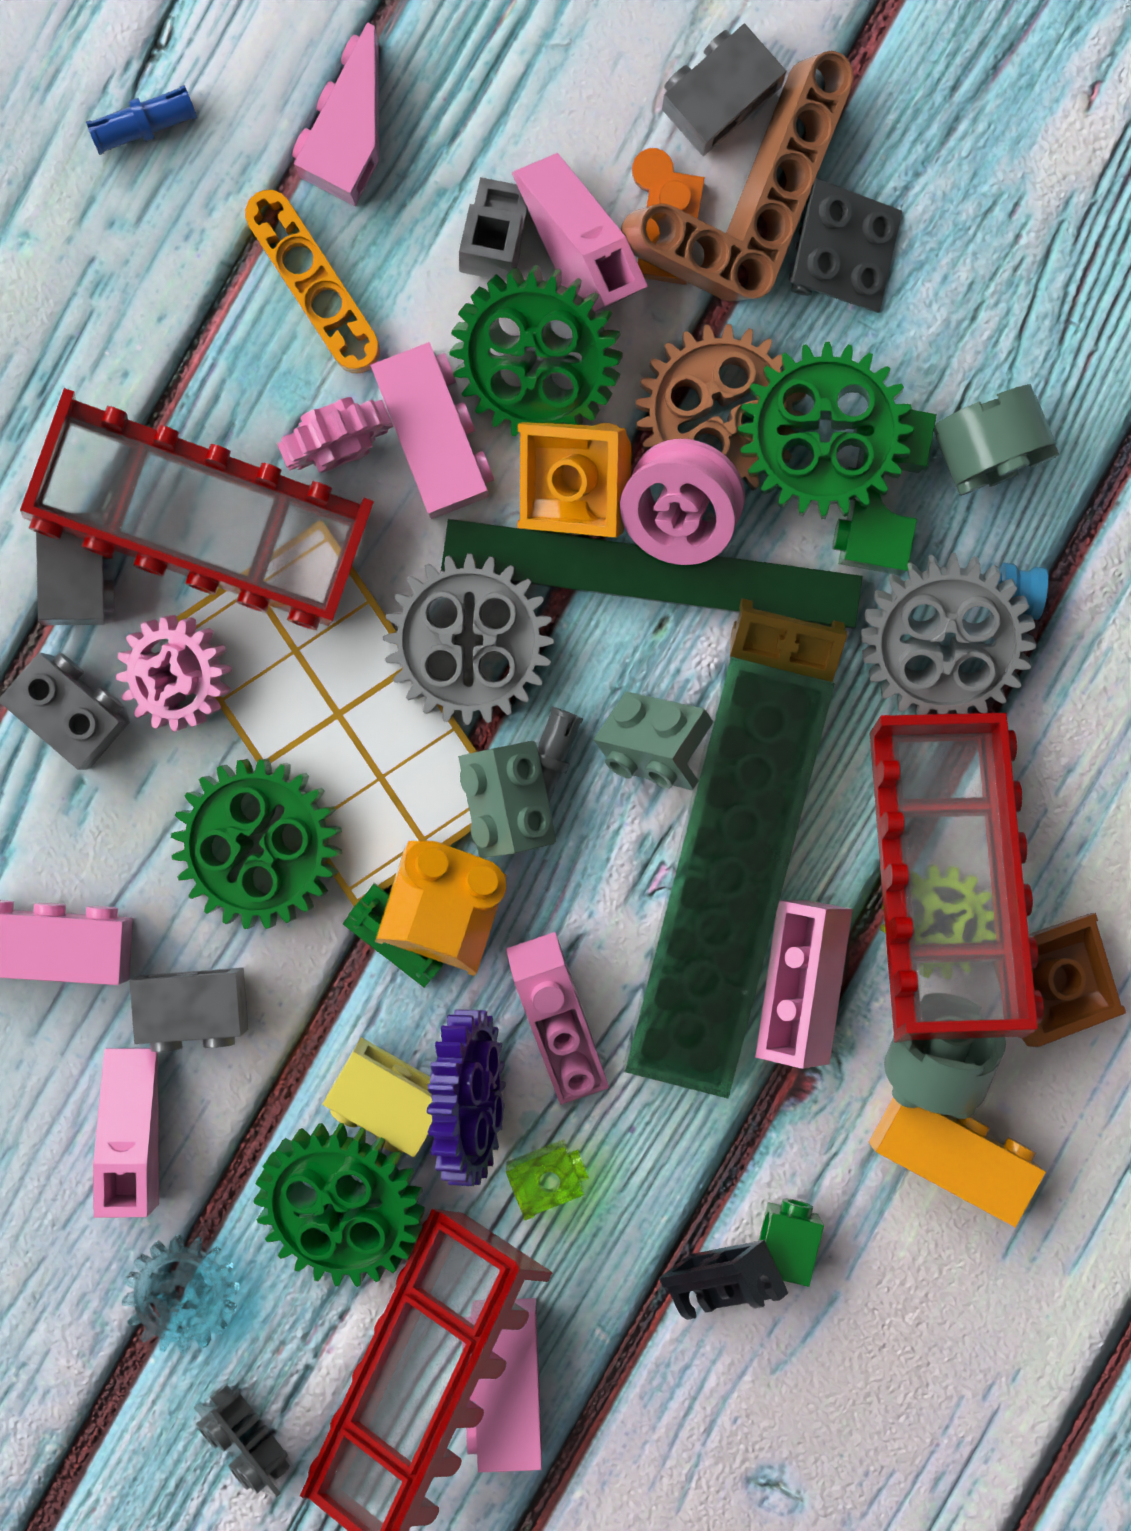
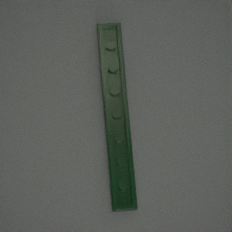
M448 519L441 572H445V557L451 556L458 569L464 568L467 554H473L476 568L482 569L487 559L493 557L495 558V573L501 575L510 565L515 567L511 582L520 583L530 579L532 585L739 613L740 601L743 598L753 601V609L822 625L832 626V622L835 620L845 623V628L851 629L856 628L863 578L861 575L715 556L699 564L678 565L659 560L646 553L636 544Z

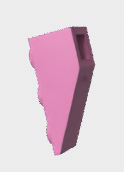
M367 22L360 37L354 34L349 39L341 58V64L344 65L336 83L329 81L324 87L317 103V111L320 114L311 130L305 128L300 133L292 152V157L296 159L294 166L301 179L355 207L379 162V41L375 26Z
M558 153L512 172L555 270H561L563 286L568 288L577 278L581 279L579 296L584 299L592 293L597 292L599 294L596 303L592 307L595 312L620 302L648 287L626 236Z
M556 932L506 948L514 984L560 1105L608 1089L609 1085Z
M150 1048L104 1049L93 1160L94 1218L148 1217L159 1205L158 1052H151Z

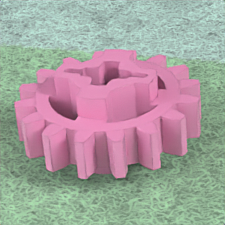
M347 397L300 417L302 420L299 423L300 427L293 430L294 433L283 436L281 438L282 441L277 443V446L289 470L296 468L301 470L314 464L319 473L327 472L370 453L369 449L373 447L371 443L376 440L375 437L388 433V429L393 427V423L383 400L374 402L372 399L358 405V403H354L352 397Z
M176 615L161 617L159 622L155 619L142 623V633L136 632L128 634L126 637L133 650L120 652L117 656L120 661L127 664V671L116 674V680L128 682L130 687L121 696L123 701L136 699L139 704L135 709L134 715L139 718L151 713V727L156 729L167 725L168 722L172 731L187 728L188 723L191 727L206 722L205 713L210 715L222 708L214 697L228 694L230 691L226 684L220 682V676L232 672L231 666L219 664L217 658L226 651L225 646L212 647L209 641L214 631L211 628L195 632L196 619L192 617L182 619L178 623ZM169 639L168 644L162 645L160 652H151L152 648L159 641ZM192 693L197 695L189 705L178 707L179 702L184 701L186 695Z

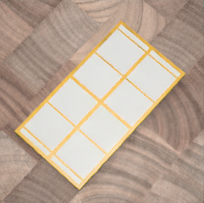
M322 520L312 523L308 529L273 551L263 580L264 583L323 603L341 548ZM353 565L332 623L329 626L319 623L317 630L307 629L287 620L289 612L272 606L268 607L266 613L242 606L236 602L238 594L221 588L217 589L215 595L209 594L176 616L178 623L180 620L190 617L196 619L195 632L211 628L214 632L209 644L212 647L225 646L226 651L217 658L219 664L231 666L232 672L220 676V682L226 684L230 691L228 694L215 696L214 698L219 702L222 707L221 710L256 762L259 759H270L272 774L280 764H291L290 780H293L300 774L307 773L309 779L304 790L310 792L323 788L325 792L317 802V805L320 809L335 807L336 811L326 818L325 822L327 826L341 827L342 832L329 837V844L342 849V854L327 858L326 863L338 871L337 875L333 877L353 906L363 898L374 883L383 890L393 884L408 841H435L450 846L471 832L472 821L466 793L460 782L461 768L458 756L474 753L477 750L454 716L448 722L443 721V706L437 704L426 714L423 712L427 697L421 693L416 698L408 700L406 696L413 686L411 681L406 680L398 683L393 681V678L403 670L401 663L386 662L385 658L397 652L398 648L397 644L383 641V636L396 633L397 631L391 622L386 619L385 613ZM250 568L241 574L248 577Z

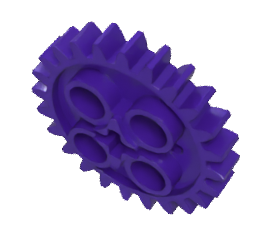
M456 1009L454 1015H448L447 1026H441L442 1042L436 1041L435 1043L437 1061L431 1062L430 1065L432 1071L428 1091L431 1093L432 1102L427 1107V1113L432 1115V1123L428 1129V1136H434L431 1155L437 1156L435 1169L436 1171H442L441 1180L448 1181V1185H481V1178L488 1177V1166H493L494 1164L493 1150H498L499 1148L497 1133L502 1130L505 1109L501 1093L506 1087V1082L501 1081V1073L504 1069L505 1061H500L502 1042H497L499 1029L498 1027H493V1016H487L486 1010Z

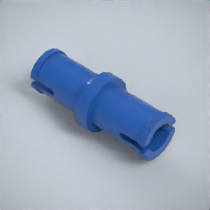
M185 85L140 102L138 97L129 101L130 107L93 121H86L99 155L142 137L145 142L155 139L153 133L190 119H197Z

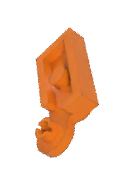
M648 148L641 151L634 159L632 177L638 187L649 192L647 207L664 203L674 206L698 219L705 177L674 172L673 162L670 156L663 150ZM649 218L646 226L647 235L656 244L660 235L659 227L653 219ZM638 258L637 263L645 279L687 285L686 281Z

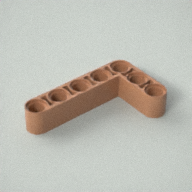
M827 51L804 59L793 66L788 74L726 233L674 206L664 203L652 205L633 211L627 215L622 223L621 231L626 236L634 256L725 301L736 302L760 298L766 295L775 283L851 90L854 76L849 60L839 52ZM816 69L824 77V90L819 88L816 82ZM797 118L805 126L806 134L804 140L799 137L796 130ZM778 167L783 169L786 175L785 189H782L777 182L776 173ZM759 216L763 217L767 223L768 230L765 239L760 236L757 230ZM649 218L653 219L659 227L660 235L656 244L647 235L646 226ZM695 241L704 250V261L701 267L696 264L692 255ZM740 264L748 272V283L745 289L740 285L737 277Z

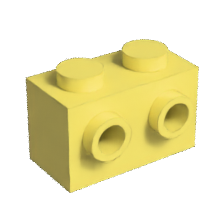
M361 1037L331 1086L322 1105L331 1109V1115L340 1123L353 1128L360 1126L376 1135V1140L381 1137L384 1138L385 1149L393 1153L397 1151L405 1152L415 1157L428 1136V1129L432 1123V1115L427 1113V1107L432 1102L431 1093L428 1091L430 1077Z

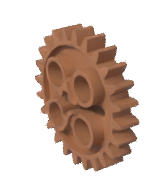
M727 324L721 338L714 337L709 325H704L702 341L696 342L688 331L683 332L682 344L684 349L681 351L669 342L665 344L664 352L668 363L652 358L649 367L658 376L657 379L642 378L640 381V387L650 393L651 397L637 399L635 408L649 413L648 417L642 418L636 423L637 430L652 432V436L643 443V450L647 451L651 447L667 440H694L701 434H712L720 441L721 453L735 465L742 480L744 479L753 491L759 487L758 476L750 477L748 469L758 459L757 457H742L740 448L753 442L752 438L743 437L738 433V426L742 425L741 419L744 415L741 412L742 404L731 410L727 418L728 422L723 423L719 416H715L683 434L678 431L677 427L683 423L706 416L710 413L713 401L715 400L723 407L741 399L747 393H750V385L752 383L767 387L769 383L765 378L764 368L769 366L781 373L780 369L783 366L782 354L773 359L767 355L772 340L768 338L757 348L751 345L753 338L752 329L748 328L741 340L733 338L731 324ZM726 365H737L746 373L747 383L740 388H729L720 380L719 370ZM679 387H690L699 395L700 404L693 410H680L672 402V392ZM797 392L788 396L784 402L787 412L794 416L806 415L793 410V406L802 402L806 394ZM753 400L746 403L758 404V400ZM781 426L777 430L780 435L797 433L789 426ZM788 450L783 454L782 459L784 463H788L792 458Z

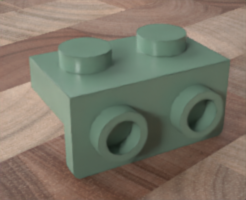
M625 691L593 740L605 755V763L608 768L617 775L628 779L632 778V776L645 778L666 789L676 786L693 790L699 781L687 763L714 722L704 708Z
M527 741L458 756L461 768L460 782L466 793L472 821L471 835L477 845L479 857L487 858L514 854L552 845L556 842L535 741Z

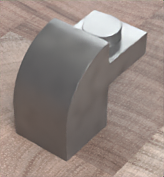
M480 177L475 202L469 205L460 244L459 272L490 279L497 274L507 282V274L512 268L518 266L528 208L517 184Z

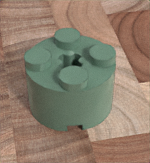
M1031 384L997 394V399L981 404L980 401L935 424L934 433L960 496L976 491L988 484L989 487L1003 483L1018 476L1019 469L1028 465L1031 468L1059 456L1056 442Z
M932 993L923 995L920 1002L921 1022L984 1020L979 1016L981 1007L959 996ZM893 1035L885 1057L884 1068L886 1076L893 1086L892 1095L894 1099L902 1106L908 1108L920 1107L930 1112L952 1115L959 1119L970 1118L986 1097L1004 1055L1006 1039L1005 1037L933 1039L894 1043Z

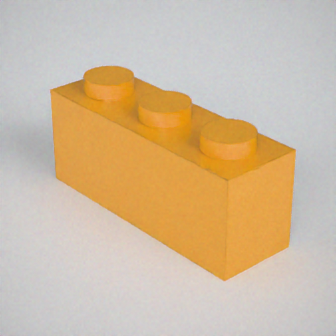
M894 1097L868 1142L875 1152L1015 1228L1046 1173L1038 1164L1032 1161L1036 1152L1009 1137L1004 1145L986 1136L990 1127L973 1117L956 1120L949 1115L930 1112L920 1107L908 1108L899 1104Z

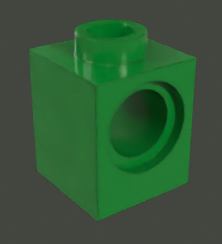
M784 1198L781 1205L767 1202L758 1241L765 1240L783 1281L810 1287L824 1228L822 1220L817 1213H812V1205L802 1201Z

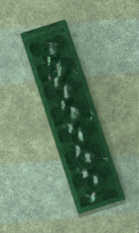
M734 657L726 659L711 717L714 723L708 730L696 776L699 782L693 789L623 1061L626 1073L729 1099L835 683Z

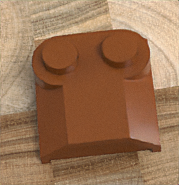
M1096 913L1086 914L1029 934V937L1033 936L1036 939L1038 947L1037 967L1032 969L1034 990L1041 992L1044 1010L1041 1023H1037L1038 1030L1022 1038L1027 1046L1040 1047L1126 1014L1125 1007L1121 1005L1096 923L1098 921ZM993 961L994 972L1000 988L998 961Z

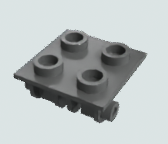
M816 178L811 194L806 201L808 207L804 225L799 229L801 238L795 247L798 252L794 270L789 274L788 278L793 283L791 291L807 296L812 295V291H816L879 313L902 210Z
M224 1384L210 1396L215 1404L213 1407L200 1404L194 1407L202 1418L196 1423V1426L213 1448L219 1447L223 1452L226 1450L229 1452L234 1460L228 1465V1468L246 1490L251 1488L256 1494L263 1491L277 1497L281 1493L268 1475L270 1474L276 1480L290 1468L289 1463L286 1461L288 1453L272 1434L268 1435L249 1452L268 1433L269 1429L264 1425L245 1441L241 1442L238 1438L248 1431L260 1417L257 1413H254L234 1430H231L253 1409L237 1388L231 1390L227 1384Z

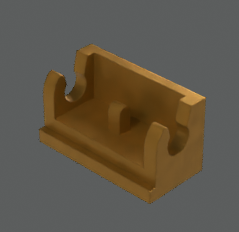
M741 599L738 621H734L731 631L730 658L833 682L847 638L845 623L834 620L832 626L828 627L753 609L752 600Z

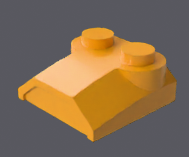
M519 423L520 519L517 521V528L615 538L623 534L625 527L620 513V500L622 492L631 477L632 458L631 443L626 429L611 423H599L594 426Z
M408 841L398 866L375 942L380 944L385 942L468 971L467 974L475 976L486 947L498 904L506 892L507 875L495 863L442 843L435 841Z

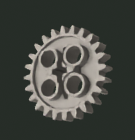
M951 553L947 567H939L934 555H929L927 562L928 570L920 572L912 562L907 563L909 579L903 581L898 576L891 574L889 581L893 592L889 594L876 590L874 593L875 601L882 609L865 610L866 621L874 626L861 630L862 642L872 645L862 650L864 663L875 664L869 670L871 682L885 680L881 686L882 697L886 699L899 693L897 699L898 710L903 712L912 703H915L917 715L928 714L930 709H935L937 714H948L949 710H956L957 714H968V707L973 705L980 713H988L985 700L989 697L1004 704L1006 698L1002 689L1003 685L1006 684L1015 688H1020L1021 686L1019 676L1014 670H1030L1032 666L1029 657L1022 652L1036 649L1034 637L1025 633L1035 628L1032 615L1022 614L1029 608L1025 595L1012 598L1017 590L1015 581L1012 578L998 585L1001 574L996 565H993L984 574H981L980 562L978 557L975 556L969 561L966 568H960L956 553ZM927 604L937 609L935 615L927 621H916L909 617L910 612L919 605ZM981 606L990 610L989 616L980 623L973 624L963 619L965 613L973 607ZM946 633H955L956 636L951 638L950 645L943 646L940 644L941 641H944ZM903 634L913 636L906 641L900 639ZM991 637L995 638V642L993 644H985L982 642L986 641ZM924 655L932 659V663L924 670L915 671L906 667V663L914 656ZM977 657L985 661L984 666L976 672L967 673L959 669L962 662L968 658Z
M467 554L464 568L458 569L453 558L446 556L444 563L445 572L440 574L435 567L427 564L425 565V571L428 581L422 583L411 576L407 579L414 591L411 597L395 594V600L404 609L402 614H386L387 620L398 625V631L384 635L383 641L397 644L398 651L390 654L385 660L387 663L402 664L403 670L393 678V681L395 683L406 680L411 681L413 686L406 696L408 700L416 698L421 693L427 697L423 708L424 713L427 714L439 704L443 706L442 715L444 722L450 720L455 710H461L464 724L470 725L474 711L480 710L485 721L490 723L493 719V707L496 705L507 715L512 714V705L509 698L513 695L526 703L529 701L530 697L523 687L525 682L541 686L543 680L533 669L535 665L549 666L551 664V660L540 654L539 650L542 646L554 644V638L540 635L539 628L550 623L552 618L550 616H536L534 610L542 604L544 598L541 596L527 599L524 594L529 589L532 581L526 579L514 585L511 580L515 567L512 565L507 567L501 575L495 573V558L493 557L487 559L482 569H477L473 554ZM468 592H472L475 597L474 634L483 635V644L477 645L473 649L474 674L472 686H466L463 682L465 665L464 645L456 644L455 635L465 631L464 605L465 594ZM441 597L453 601L458 612L453 625L447 628L436 626L429 616L431 604ZM492 598L502 599L510 608V620L506 626L499 629L487 626L481 616L483 605ZM439 650L448 651L456 660V672L452 678L447 680L437 679L429 671V658L434 652ZM491 651L501 652L509 661V673L504 679L499 681L489 680L481 672V659L486 653Z

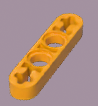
M262 190L255 193L246 205L245 218L256 239L336 362L344 370L351 373H363L370 370V365L378 361L380 345L365 317L288 199L282 193L275 190ZM266 205H269L273 210H278L281 207L284 209L278 214V219L289 236L284 237L281 241L267 222L261 225L257 224L263 218L260 210ZM295 228L299 230V233L291 234ZM279 242L274 249L270 247V244ZM295 247H305L313 254L311 268L302 274L291 273L284 265L286 254ZM325 290H332L338 293L342 299L340 311L330 318H322L313 310L315 297ZM351 315H354L357 319L354 322L347 323L354 337L358 341L366 338L370 341L364 346L366 356L361 360H357L354 355H349L346 358L342 355L346 352L348 346L339 330L332 337H329L326 333L329 330L341 327Z

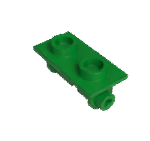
M374 883L348 914L343 925L425 988L444 963L385 942L383 944L375 942L389 894Z

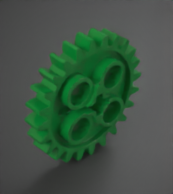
M535 265L532 268L527 280H524L520 270L514 267L507 274V284L500 276L494 275L487 283L488 291L479 286L470 296L474 304L466 303L460 309L458 315L465 322H458L452 329L451 334L462 342L456 343L449 351V355L462 359L464 362L454 370L453 376L469 378L470 383L461 394L463 397L476 394L480 397L481 400L475 409L477 414L489 408L495 412L492 419L493 427L496 428L504 419L511 421V435L516 437L519 433L518 424L521 422L564 424L565 422V424L582 425V416L593 421L600 411L598 404L606 405L613 393L607 386H615L621 375L611 367L620 363L623 358V352L609 347L616 343L621 334L618 330H604L603 326L608 322L612 312L611 310L596 313L592 307L599 297L597 292L588 295L584 299L578 295L581 288V279L577 278L567 288L561 285L562 273L559 269H556L550 279L545 281L543 280L539 265ZM504 317L514 321L519 327L520 335L513 336L503 331L499 318ZM558 320L566 323L572 330L573 338L566 339L556 335L551 328L550 322ZM534 347L535 352L528 350V348ZM491 348L494 349L496 352L503 353L504 355H493L491 353ZM571 352L579 353L582 359L579 360L575 356L568 354ZM537 356L544 358L543 361L537 360ZM506 369L517 374L521 381V386H512L506 383L501 376L500 370ZM551 373L565 374L572 381L573 389L560 388L553 381Z
M825 342L821 357H814L808 345H803L802 361L797 363L786 352L783 353L782 365L784 370L781 373L769 366L764 368V375L769 383L767 387L754 383L750 385V392L758 400V404L746 403L741 406V412L753 419L752 423L738 426L739 435L753 439V442L740 448L741 456L747 458L757 457L758 459L748 469L749 476L757 477L766 474L767 478L761 487V492L765 495L778 487L781 490L778 506L781 508L786 506L792 498L799 500V516L805 515L810 504H818L821 519H826L829 506L837 504L842 515L846 517L849 514V500L854 498L862 507L868 508L870 500L867 491L869 489H873L883 496L888 492V487L882 478L883 475L893 478L901 476L902 470L892 459L909 458L911 449L899 443L898 439L913 435V426L899 423L900 419L911 413L912 407L911 404H895L894 402L902 394L904 386L902 384H895L886 387L884 383L891 369L886 366L873 373L870 370L873 354L870 352L859 363L852 361L853 348L849 344L843 350L841 357L833 356L830 342ZM851 392L859 393L868 402L867 410L861 415L854 417L844 414L838 407V401L843 395ZM793 393H806L812 398L814 407L811 412L803 416H794L787 412L784 402ZM826 419L831 420V427L834 430L871 427L874 433L869 436H863L857 433L835 432L832 433L831 442L825 443L820 442V435L817 432L780 435L777 430L781 426L816 430L819 429L820 420ZM795 445L805 446L813 454V461L805 469L794 470L789 468L782 459L783 454L788 448ZM845 446H858L865 452L867 462L863 467L852 471L840 466L836 456Z
M248 759L237 760L236 775L228 765H221L217 767L219 782L210 776L201 777L199 782L204 794L195 791L185 794L187 801L194 807L193 810H182L175 814L180 821L187 824L185 830L171 833V838L184 843V850L171 855L172 860L186 861L188 868L182 871L177 878L179 881L194 879L196 885L188 896L190 899L206 895L209 898L204 909L206 914L223 907L224 924L233 922L241 914L243 928L250 929L255 926L258 916H260L265 929L276 926L277 912L285 923L296 919L294 905L304 912L314 908L308 893L320 897L327 894L328 889L319 880L320 877H333L338 873L333 866L326 863L327 858L342 854V849L329 844V837L342 832L341 827L327 826L325 819L331 816L336 809L334 806L320 809L317 805V802L325 792L323 788L310 792L304 790L309 779L307 773L300 774L293 780H290L291 764H280L272 774L270 759H259L255 771H253ZM247 793L254 795L260 803V813L255 821L246 818L241 810V801ZM282 805L284 813L265 832L259 842V845L265 851L250 855L244 862L237 880L232 882L229 878L230 873L249 854L254 846V842L249 836L262 833L270 824L269 822L274 816L276 807ZM288 824L296 826L301 831L303 843L297 852L288 849L282 839L283 830ZM217 835L225 838L231 848L230 857L225 863L217 860L212 852V843ZM257 867H263L271 874L273 885L269 893L259 891L254 885L253 874Z
M323 1123L317 1125L311 1136L303 1128L299 1129L292 1141L284 1138L276 1151L270 1154L262 1166L264 1170L255 1183L261 1189L254 1198V1204L264 1207L256 1219L257 1223L272 1225V1228L265 1237L266 1242L281 1241L283 1247L278 1257L282 1259L291 1254L298 1258L294 1269L296 1272L310 1265L314 1267V1281L318 1282L324 1272H328L332 1275L334 1285L338 1287L345 1275H349L354 1285L358 1287L363 1282L366 1274L375 1282H378L385 1269L394 1273L402 1258L408 1259L423 1228L419 1222L425 1213V1207L417 1204L423 1189L418 1186H407L415 1170L413 1168L401 1170L397 1168L396 1165L402 1155L400 1151L388 1156L382 1153L385 1143L384 1138H379L372 1145L366 1143V1131L364 1128H360L354 1138L347 1136L344 1123H339L332 1135H329ZM351 1175L358 1177L363 1182L355 1180ZM303 1182L308 1183V1184L311 1185L314 1189H312V1188L306 1186ZM365 1222L373 1225L375 1228L368 1226Z

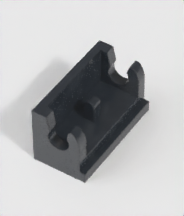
M765 1240L689 1254L659 1278L662 1287L668 1288L678 1312L686 1320L697 1317L695 1308L690 1303V1291L695 1292L697 1302L705 1313L712 1312L716 1308L746 1303L754 1309L762 1308L765 1306L764 1300L779 1301L788 1294Z

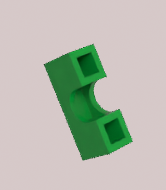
M911 410L909 415L899 420V423L914 427L912 436L898 439L899 443L911 449L909 458L892 459L901 470L919 473L927 467L937 414ZM861 427L854 429L853 433L869 436L874 433V430L871 427ZM861 448L859 449L856 468L848 467L847 470H858L867 462V456ZM869 489L867 491L870 500L868 508L862 507L854 498L850 500L847 519H838L832 549L840 551L838 564L901 575L908 570L907 563L910 560L917 519L900 516L891 512L884 505L881 495L873 489Z

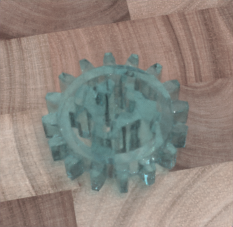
M181 1235L173 1237L170 1241L169 1249H166L160 1240L154 1242L150 1247L151 1257L141 1253L133 1262L139 1272H129L123 1283L133 1288L134 1291L124 1296L122 1305L135 1307L136 1310L127 1323L129 1326L140 1323L145 1326L146 1329L140 1338L144 1343L154 1335L159 1337V1351L165 1352L171 1342H178L180 1353L187 1354L194 1339L202 1349L207 1347L212 1340L210 1331L221 1336L228 1326L222 1316L232 1317L238 1305L227 1298L236 1295L239 1290V1283L226 1282L225 1279L233 1270V1264L225 1263L219 1266L215 1260L219 1256L221 1249L216 1246L208 1253L201 1251L202 1238L196 1237L190 1247H184ZM180 1261L178 1268L170 1273L161 1270L158 1274L154 1273L157 1268L164 1264ZM200 1270H202L208 1276L212 1283V1286L207 1285ZM177 1285L185 1288L184 1297L187 1298L185 1303L176 1300L177 1291L174 1289ZM150 1303L155 1305L160 1317L153 1311ZM204 1315L208 1316L197 1324L182 1326L183 1321L192 1316L203 1318Z

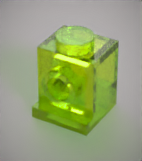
M565 1139L507 1161L505 1170L525 1221L534 1218L538 1213L584 1196L582 1182L590 1179L579 1149L570 1152ZM552 1172L559 1177L560 1182L558 1186L547 1189L541 1185L540 1177L544 1173Z

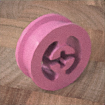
M690 439L667 440L647 450L636 464L620 500L622 522L632 540L649 555L672 564H699L717 556L730 542L745 505L744 483L735 465L716 448ZM655 483H661L664 487L655 503L650 487ZM709 501H711L716 517L710 521H704L702 517Z

